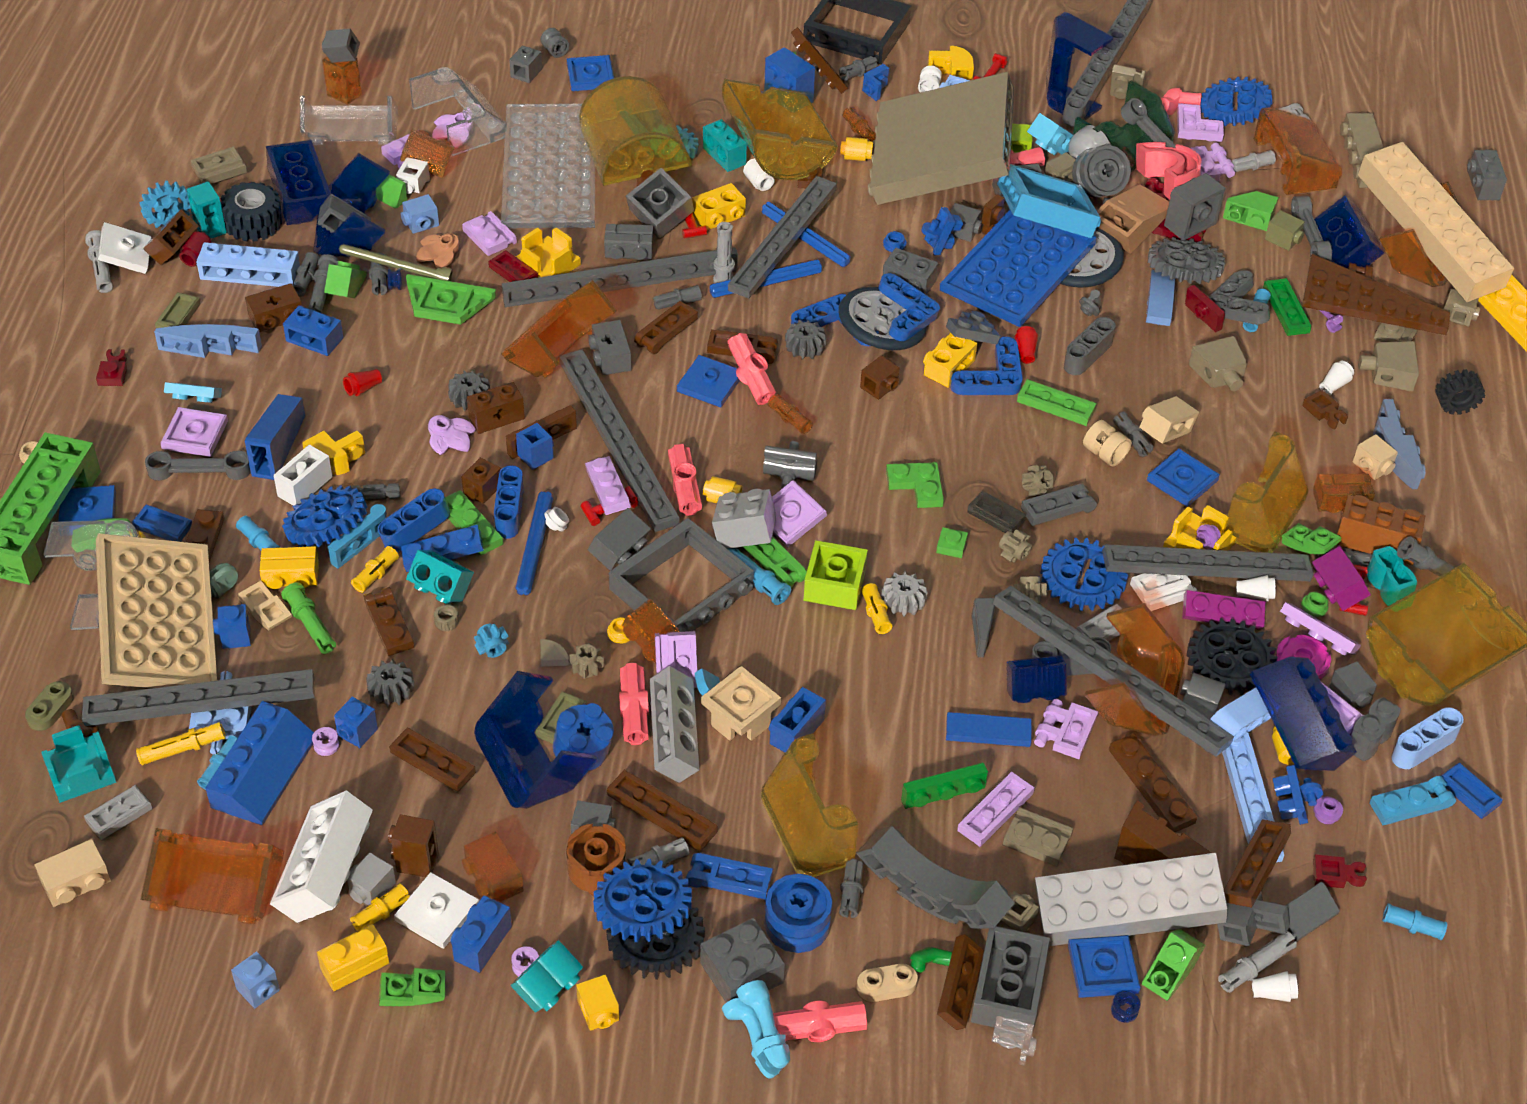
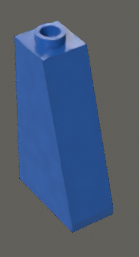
M278 394L247 435L245 445L252 477L274 480V474L283 467L305 418L303 398Z

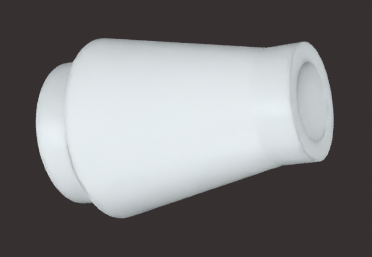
M1345 361L1334 363L1323 382L1319 385L1320 390L1323 389L1328 395H1331L1334 391L1352 381L1354 375L1352 366Z
M1268 575L1237 581V597H1247L1262 601L1275 599V578H1268Z
M1288 971L1259 979H1252L1253 997L1290 1002L1291 999H1298L1296 974H1288Z

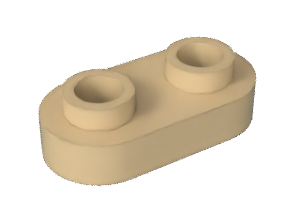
M907 964L867 969L858 977L857 993L868 1002L909 996L916 989L918 976L916 971ZM899 975H903V976H906L907 978H906V979H900L898 976H899ZM874 980L877 984H870L868 981Z

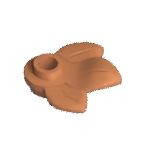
M452 233L442 236L437 234L426 236L420 241L423 247L419 249L416 260L417 262L434 260L436 268L447 267L454 260V254L459 250L460 241Z

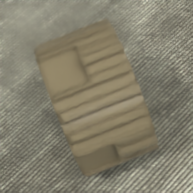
M452 605L438 607L434 612L435 626L441 631H452L459 624V615L455 607ZM445 616H451L450 619H447V620H443V619H442V618H444Z

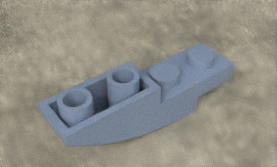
M1383 399L1373 436L1376 434L1398 452L1393 472L1411 489H1418L1421 479L1425 477V465L1421 464L1420 447L1416 445L1413 435H1405V429L1401 427L1399 422L1400 412L1396 409L1394 400Z

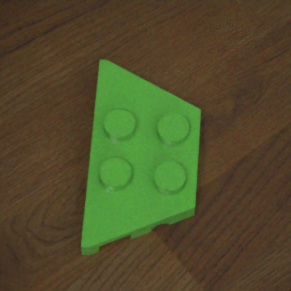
M410 274L406 275L414 317L461 325L496 298V289Z

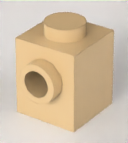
M1375 434L1358 444L1353 463L1372 479L1376 480L1383 475L1390 474L1396 466L1394 462L1398 452Z

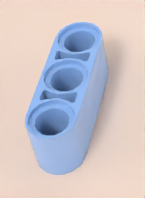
M1258 686L1221 708L1213 715L1210 721L1233 735L1234 739L1232 742L1268 721L1277 713L1281 705L1262 686Z
M1443 708L1402 733L1391 756L1393 763L1399 768L1411 769L1452 744L1456 740L1463 724V715L1454 708Z

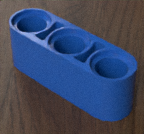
M513 465L503 467L499 472L494 507L495 530L504 539L515 537L518 534L524 494L522 470Z
M436 488L429 489L384 519L378 526V533L384 547L390 546L399 552L401 551V546L415 542L449 517L450 510L443 492Z

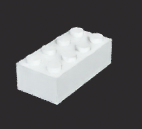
M347 790L312 805L270 905L297 923L334 909L340 901L339 894L342 886L350 876L349 869L352 861L359 853V844L362 836L369 828V818L373 810Z

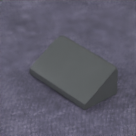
M1320 882L1285 905L1287 906L1290 924L1288 932L1294 936V941L1297 942L1339 914L1340 910L1323 882Z

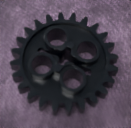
M1220 618L1218 625L1210 620L1208 627L1202 624L1199 631H1194L1187 647L1186 656L1189 657L1187 664L1193 666L1192 674L1200 673L1202 676L1225 683V689H1228L1229 695H1232L1234 690H1238L1240 695H1244L1246 688L1251 691L1256 686L1264 687L1265 682H1270L1276 668L1277 656H1274L1276 648L1270 647L1271 639L1263 640V631L1259 633L1254 632L1255 625L1246 628L1245 621H1242L1240 625H1236L1234 619L1231 618L1230 623L1226 624Z
M697 907L689 909V918H683V926L674 925V928L680 929H674L673 934L668 933L666 930L663 931V939L658 938L654 934L651 936L650 942L646 940L645 936H641L639 941L635 942L632 940L634 938L633 935H630L626 940H622V932L612 936L610 927L606 930L608 950L612 951L614 961L620 960V968L623 969L630 965L631 975L641 970L643 979L647 977L649 972L653 973L655 980H658L660 972H664L668 978H671L672 969L681 974L682 964L691 967L692 957H700V944L704 942L705 938L703 917H698Z

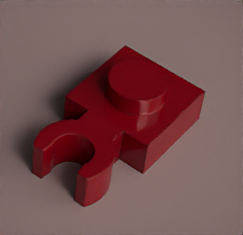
M112 349L107 350V361L100 362L96 376L98 386H123L127 372V357L124 349H121V353L118 356H113Z
M1315 854L1313 859L1314 885L1316 886L1323 882L1326 887L1344 888L1346 882H1349L1353 886L1363 887L1367 877L1359 876L1356 873H1364L1366 864L1363 862H1353L1351 865H1346L1345 857Z

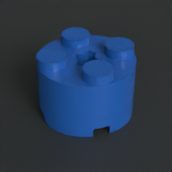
M595 703L575 705L561 712L553 739V752L558 761L565 766L568 764L576 767L575 770L590 771L601 766L609 753L614 729L612 721L602 711L601 707Z

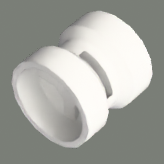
M926 66L922 69L918 84L920 93L940 88L942 73L939 68Z

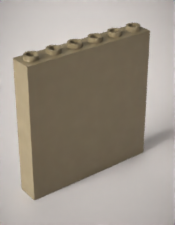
M1004 72L880 102L879 112H877L878 125L875 126L876 140L873 141L874 154L871 156L873 164L870 169L871 182L868 183L869 194L871 197L874 196L877 205L1008 176L1010 170L1014 87L1009 73Z

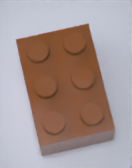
M1348 495L1337 531L1341 541L1337 545L1373 554L1374 550L1388 546L1393 547L1397 551L1400 543L1410 536L1415 538L1418 544H1420L1426 515H1422L1413 509L1404 510L1396 508L1387 502L1378 503L1370 501L1361 495ZM1408 559L1403 560V563L1409 564L1412 566L1414 564L1412 561Z

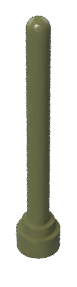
M345 244L339 247V251L342 254L433 279L451 281L453 269L442 267L436 270Z

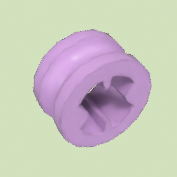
M330 727L319 728L312 735L313 747L317 754L329 756L338 750V735L334 729ZM324 739H329V743L322 744Z
M521 947L514 951L512 955V969L518 977L539 957L537 951L531 947ZM523 959H530L528 966H521V962H524Z

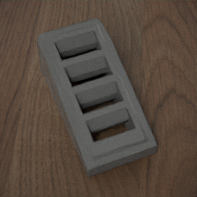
M975 598L971 616L978 657H984L995 611V605H993L994 598Z

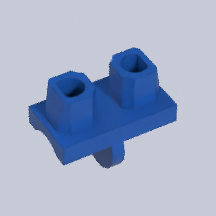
M941 207L936 219H933L931 223L926 222L923 224L921 231L925 235L924 240L933 247L934 255H940L943 249H952L954 237L951 231H960L963 222L960 216L951 214L947 207Z
M1295 765L1287 766L1288 774L1272 778L1277 797L1288 794L1293 796V798L1277 801L1282 819L1298 817L1300 825L1306 824L1308 819L1304 801L1308 802L1309 806H1315L1317 799L1323 795V789L1320 784L1312 782L1311 778H1305L1303 780L1304 784L1300 786Z

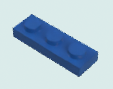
M478 525L401 546L403 565L406 572H409L417 550H431L449 560L484 551Z

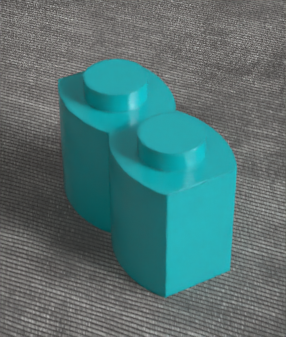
M1388 546L1374 550L1367 569L1368 580L1375 588L1380 590L1382 600L1391 609L1410 605L1417 586V579L1414 573L1403 565V559L1398 557L1397 551L1393 547Z
M557 940L510 986L535 1013L542 1008L548 1011L559 1001L560 998L557 994L563 987L569 990L580 980L581 977L578 973L583 966Z

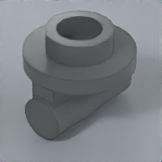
M1092 290L1088 298L1082 297L1079 300L1080 309L1087 316L1092 314L1098 316L1100 313L1099 308L1102 306L1098 290Z

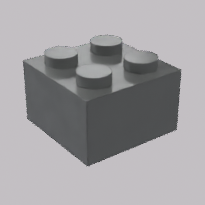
M662 168L626 195L629 210L644 225H653V234L658 239L694 212L691 196Z
M1207 173L1175 187L1170 194L1164 226L1184 241L1217 224L1225 187Z
M754 918L700 944V963L726 1003L738 998L736 993L738 988L751 981H764L768 990L784 983L785 964Z

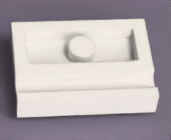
M1144 573L1132 577L1130 582L1142 603L1147 605L1148 612L1183 601L1184 592L1187 590L1197 591L1195 587H1192L1191 580L1187 575Z

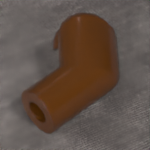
M73 709L65 710L61 715L66 729L80 726L84 738L93 736L92 733L99 730L98 725L84 726L83 721L78 719Z

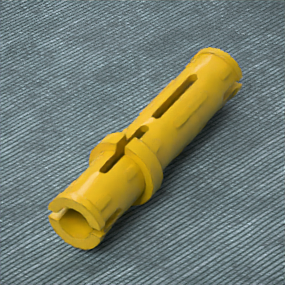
M217 722L200 729L194 727L182 735L136 748V753L140 764L143 766L184 751L200 750L204 745L226 739V734L222 723Z

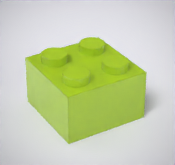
M815 540L805 577L803 601L856 610L866 572L868 550Z

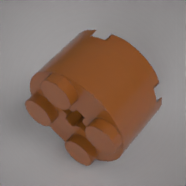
M586 824L576 829L570 835L566 849L567 871L574 885L594 896V891L597 890V882H604V873L613 875V868L624 869L623 862H626V845L623 835L616 828L607 824H602V826Z

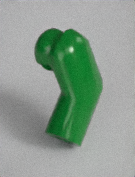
M926 947L911 954L909 966L916 972L921 973L925 971L926 963L949 966L952 951Z

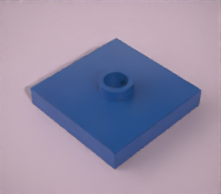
M610 55L566 58L571 91L615 88Z
M698 355L677 384V392L721 408L740 381L736 375L737 368Z
M1177 449L1148 474L1147 481L1188 507L1219 480L1220 474L1181 449Z
M115 486L70 489L59 508V534H71L72 528L89 522L113 519L115 516L116 500Z
M1128 935L1069 939L1068 950L1079 998L1139 994L1140 984Z

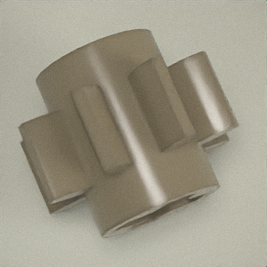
M1045 465L1028 466L1029 473L1022 474V486L1029 492V496H1041L1047 494L1046 489L1053 488V475L1049 470H1046L1047 467Z
M1015 529L1014 533L1011 531L1006 532L999 543V548L1004 550L1001 556L1014 563L1017 559L1020 561L1026 559L1032 549V544L1027 542L1030 536Z
M1038 576L1020 577V584H1014V588L1036 603H1041V596H1047V583L1040 584V577Z
M590 643L576 646V654H570L573 674L578 673L583 678L597 676L598 668L604 667V657H601V648L596 649Z

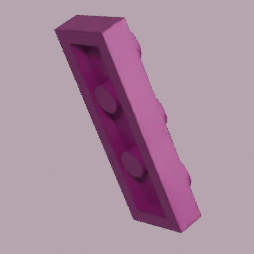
M1187 590L1184 592L1182 619L1208 623L1212 620L1215 624H1219V620L1222 618L1226 624H1229L1232 618L1236 625H1240L1242 621H1245L1246 628L1255 625L1256 630H1261L1264 628L1265 601Z

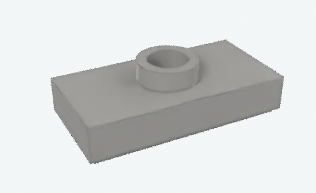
M1115 604L1081 624L1076 630L1088 638L1101 637L1109 642L1132 628L1135 620L1118 604Z
M134 785L84 815V818L99 839L103 840L152 810V806L138 787Z

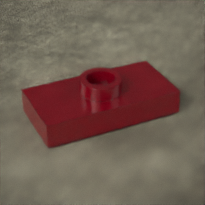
M507 250L488 261L489 268L509 282L538 278L537 271Z
M1195 285L1188 287L1185 306L1215 333L1222 330L1225 312Z

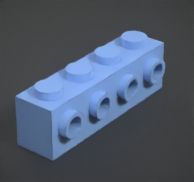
M205 242L196 261L201 280L276 287L289 283L293 285L296 278V270L300 266L298 251Z

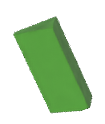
M371 164L368 166L362 187L363 192L393 208H398L402 205V202L407 201L405 182Z

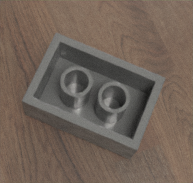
M997 926L989 928L971 1023L1032 1036L1050 938Z

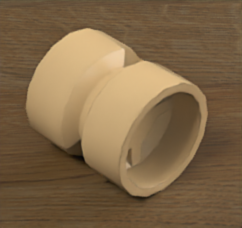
M1099 420L1086 433L1083 445L1092 453L1099 454L1100 459L1113 467L1126 457L1132 442L1121 432H1116L1115 428L1106 421Z

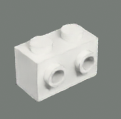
M308 445L274 474L277 496L291 505L302 504L301 499L307 500L311 493H315L332 478L329 456L311 445Z

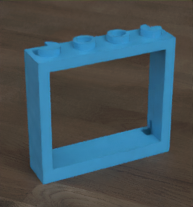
M1010 164L1009 175L999 177L997 185L1014 216L1088 238H1092L1096 228L1100 227V216L1081 185Z

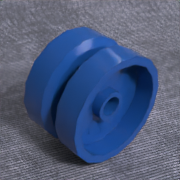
M804 874L786 875L775 881L768 890L765 904L764 925L767 936L774 945L794 953L812 951L822 945L829 934L832 911L830 891L823 882Z

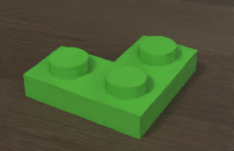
M937 462L886 465L889 490L914 489L917 508L943 507L944 500Z

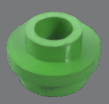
M1310 592L1302 599L1301 606L1308 614L1320 617L1324 616L1328 611V600L1321 593Z

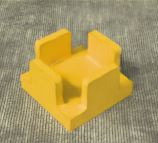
M539 228L526 234L521 239V253L515 256L537 271L538 278L566 274L581 265V258L572 251L571 237L558 228L552 230V238L546 236L542 239V230Z
M1207 505L1203 509L1202 517L1193 513L1192 508L1187 507L1175 519L1172 533L1163 544L1165 548L1204 549L1203 543L1196 538L1198 528L1204 524L1216 526L1221 534L1212 550L1229 551L1234 546L1236 537L1232 535L1233 532L1229 529L1226 531L1228 516Z

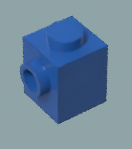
M538 423L516 434L517 454L532 470L553 459L554 442L552 437Z
M246 604L218 607V618L213 619V629L215 635H220L223 649L251 646L250 622Z
M351 697L334 715L337 735L358 748H361L378 730L375 709L354 697Z

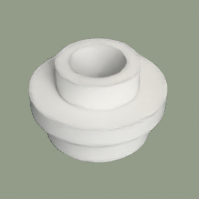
M554 507L552 510L548 509L545 512V523L550 529L564 531L567 528L569 518L560 508Z

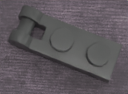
M1078 484L1024 500L1021 503V509L1031 525L1034 526L1081 511L1091 512L1097 507V502L1092 496L1088 495L1089 490L1084 484Z

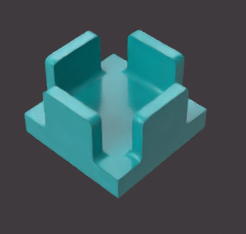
M75 726L52 735L55 749L41 751L59 803L117 783L99 732L92 733L93 736L84 738L80 726Z

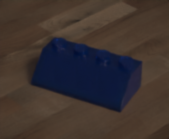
M312 140L266 146L267 168L274 189L278 192V196H280L281 210L286 224L293 225L312 221L319 214L321 205L331 194Z
M1288 657L1250 673L1296 769L1335 771L1357 753L1350 734L1346 731L1340 720L1339 712L1334 708L1328 696V691L1321 683L1316 673V668L1309 658Z

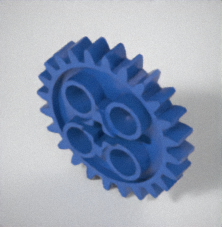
M1236 77L1235 80L1228 78L1227 82L1219 80V85L1212 83V88H1206V92L1202 93L1200 102L1201 113L1204 114V118L1208 117L1209 120L1223 121L1224 126H1227L1229 123L1236 126L1239 122L1245 125V121L1253 123V118L1261 119V115H1267V110H1271L1272 93L1268 85L1263 86V81L1256 83V78L1248 81V77H1245L1243 80ZM1235 92H1238V95H1237V105H1238L1237 111H1234V108H1235Z
M340 485L334 490L331 486L326 492L321 489L317 495L311 493L309 499H301L302 504L293 505L294 511L286 513L288 517L283 519L285 524L282 527L288 541H291L292 545L298 544L299 547H303L306 544L307 547H312L316 543L317 547H320L325 541L327 544H330L334 538L340 540L343 533L350 534L349 529L357 528L356 522L364 520L363 515L367 514L366 508L368 506L362 492H359L357 488L352 489L351 486L343 489V486Z
M1074 538V543L1072 544L1066 539L1063 546L1056 543L1054 550L1048 549L1047 556L1043 557L1040 574H1042L1041 582L1047 583V590H1052L1051 598L1060 596L1059 603L1062 604L1068 601L1069 608L1078 604L1080 611H1083L1085 605H1088L1091 611H1094L1095 605L1104 609L1106 602L1113 605L1114 599H1120L1121 593L1125 591L1128 574L1126 572H1106L1102 553L1104 546H1098L1099 540L1089 544L1088 538H1085L1083 543H1080L1077 538ZM1092 559L1089 564V569L1086 570L1081 588L1076 589L1079 584V579H1081L1087 560Z
M635 859L634 866L623 862L624 869L620 870L615 867L613 868V875L604 873V882H597V890L594 891L593 900L597 921H602L603 929L611 927L612 936L622 932V940H626L630 935H633L635 942H638L641 936H645L646 940L650 942L651 936L654 934L658 938L663 939V931L666 930L668 933L673 934L674 925L682 927L683 918H689V909H692V889L689 887V880L683 879L682 871L674 873L673 865L663 868V861L661 860L656 865H652L651 859H648L645 865H641L638 859Z

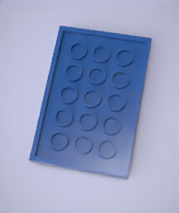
M1009 210L940 283V291L1021 327L1094 247L1096 236L1088 238L1014 216L1011 210Z

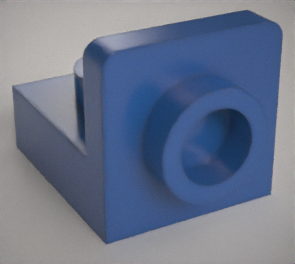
M883 63L864 73L862 91L875 101L880 99L881 89L888 85L889 67Z

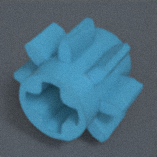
M485 624L478 629L477 636H474L476 641L475 647L480 655L486 652L488 657H498L505 652L506 645H509L507 640L509 636L503 626L497 628L495 624Z

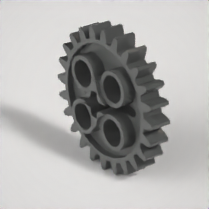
M1172 237L1171 241L1164 238L1163 242L1157 241L1156 244H1152V247L1149 248L1148 263H1150V268H1155L1154 272H1162V277L1170 276V280L1177 278L1179 282L1187 280L1189 284L1192 281L1201 284V280L1209 283L1210 279L1216 280L1217 277H1221L1225 266V258L1222 257L1223 253L1217 252V248L1210 249V244L1203 245V241L1196 243L1193 239L1183 241L1182 239L1177 240Z

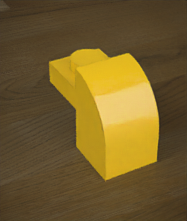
M950 46L949 51H929L927 66L939 68L942 74H949L970 81L973 79V57L967 50L957 46Z
M322 431L302 442L303 449L311 445L329 456L332 475H341L349 472V462L365 454L363 436L358 431L336 442L325 431Z

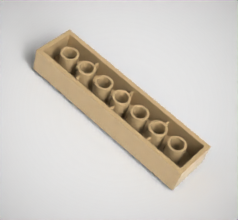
M1404 142L1364 156L1358 176L1466 302L1507 286L1514 267Z

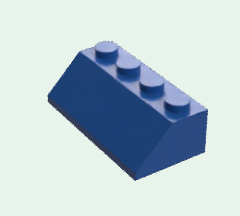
M262 701L205 787L210 808L263 826L313 746L312 735L314 732L288 709Z

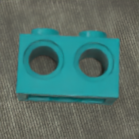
M722 119L703 126V149L727 172L746 165L747 143Z
M209 181L187 188L192 219L199 225L197 231L206 233L210 239L227 234L220 197Z
M417 550L406 580L414 583L415 589L424 593H429L430 591L437 595L436 599L438 601L451 604V602L463 601L474 572L431 550ZM428 567H429V569H430V576H429V578H428L427 575H426V571H427V568H428ZM450 578L452 580L451 589H449L448 587V581Z

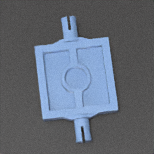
M225 671L220 674V680L232 679L233 674L226 671L225 675ZM251 706L191 713L189 729L194 727L200 729L221 722L226 734V739L224 740H227L230 735L239 737L250 720ZM224 740L212 742L210 753H218L223 746Z

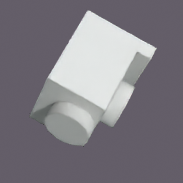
M408 157L405 159L396 177L405 182L406 194L412 192L420 193L425 183L430 181L428 162ZM412 168L418 169L417 173H414Z

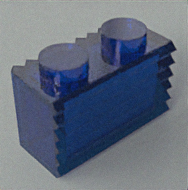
M1061 656L1006 661L1007 692L1013 701L1028 703L1034 698L1053 700L1058 699L1061 695H1067L1066 662Z

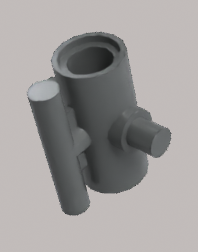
M796 441L790 442L789 449L765 446L763 473L780 476L782 488L792 480L795 481L796 478L814 481L818 460L817 453L800 451V444Z

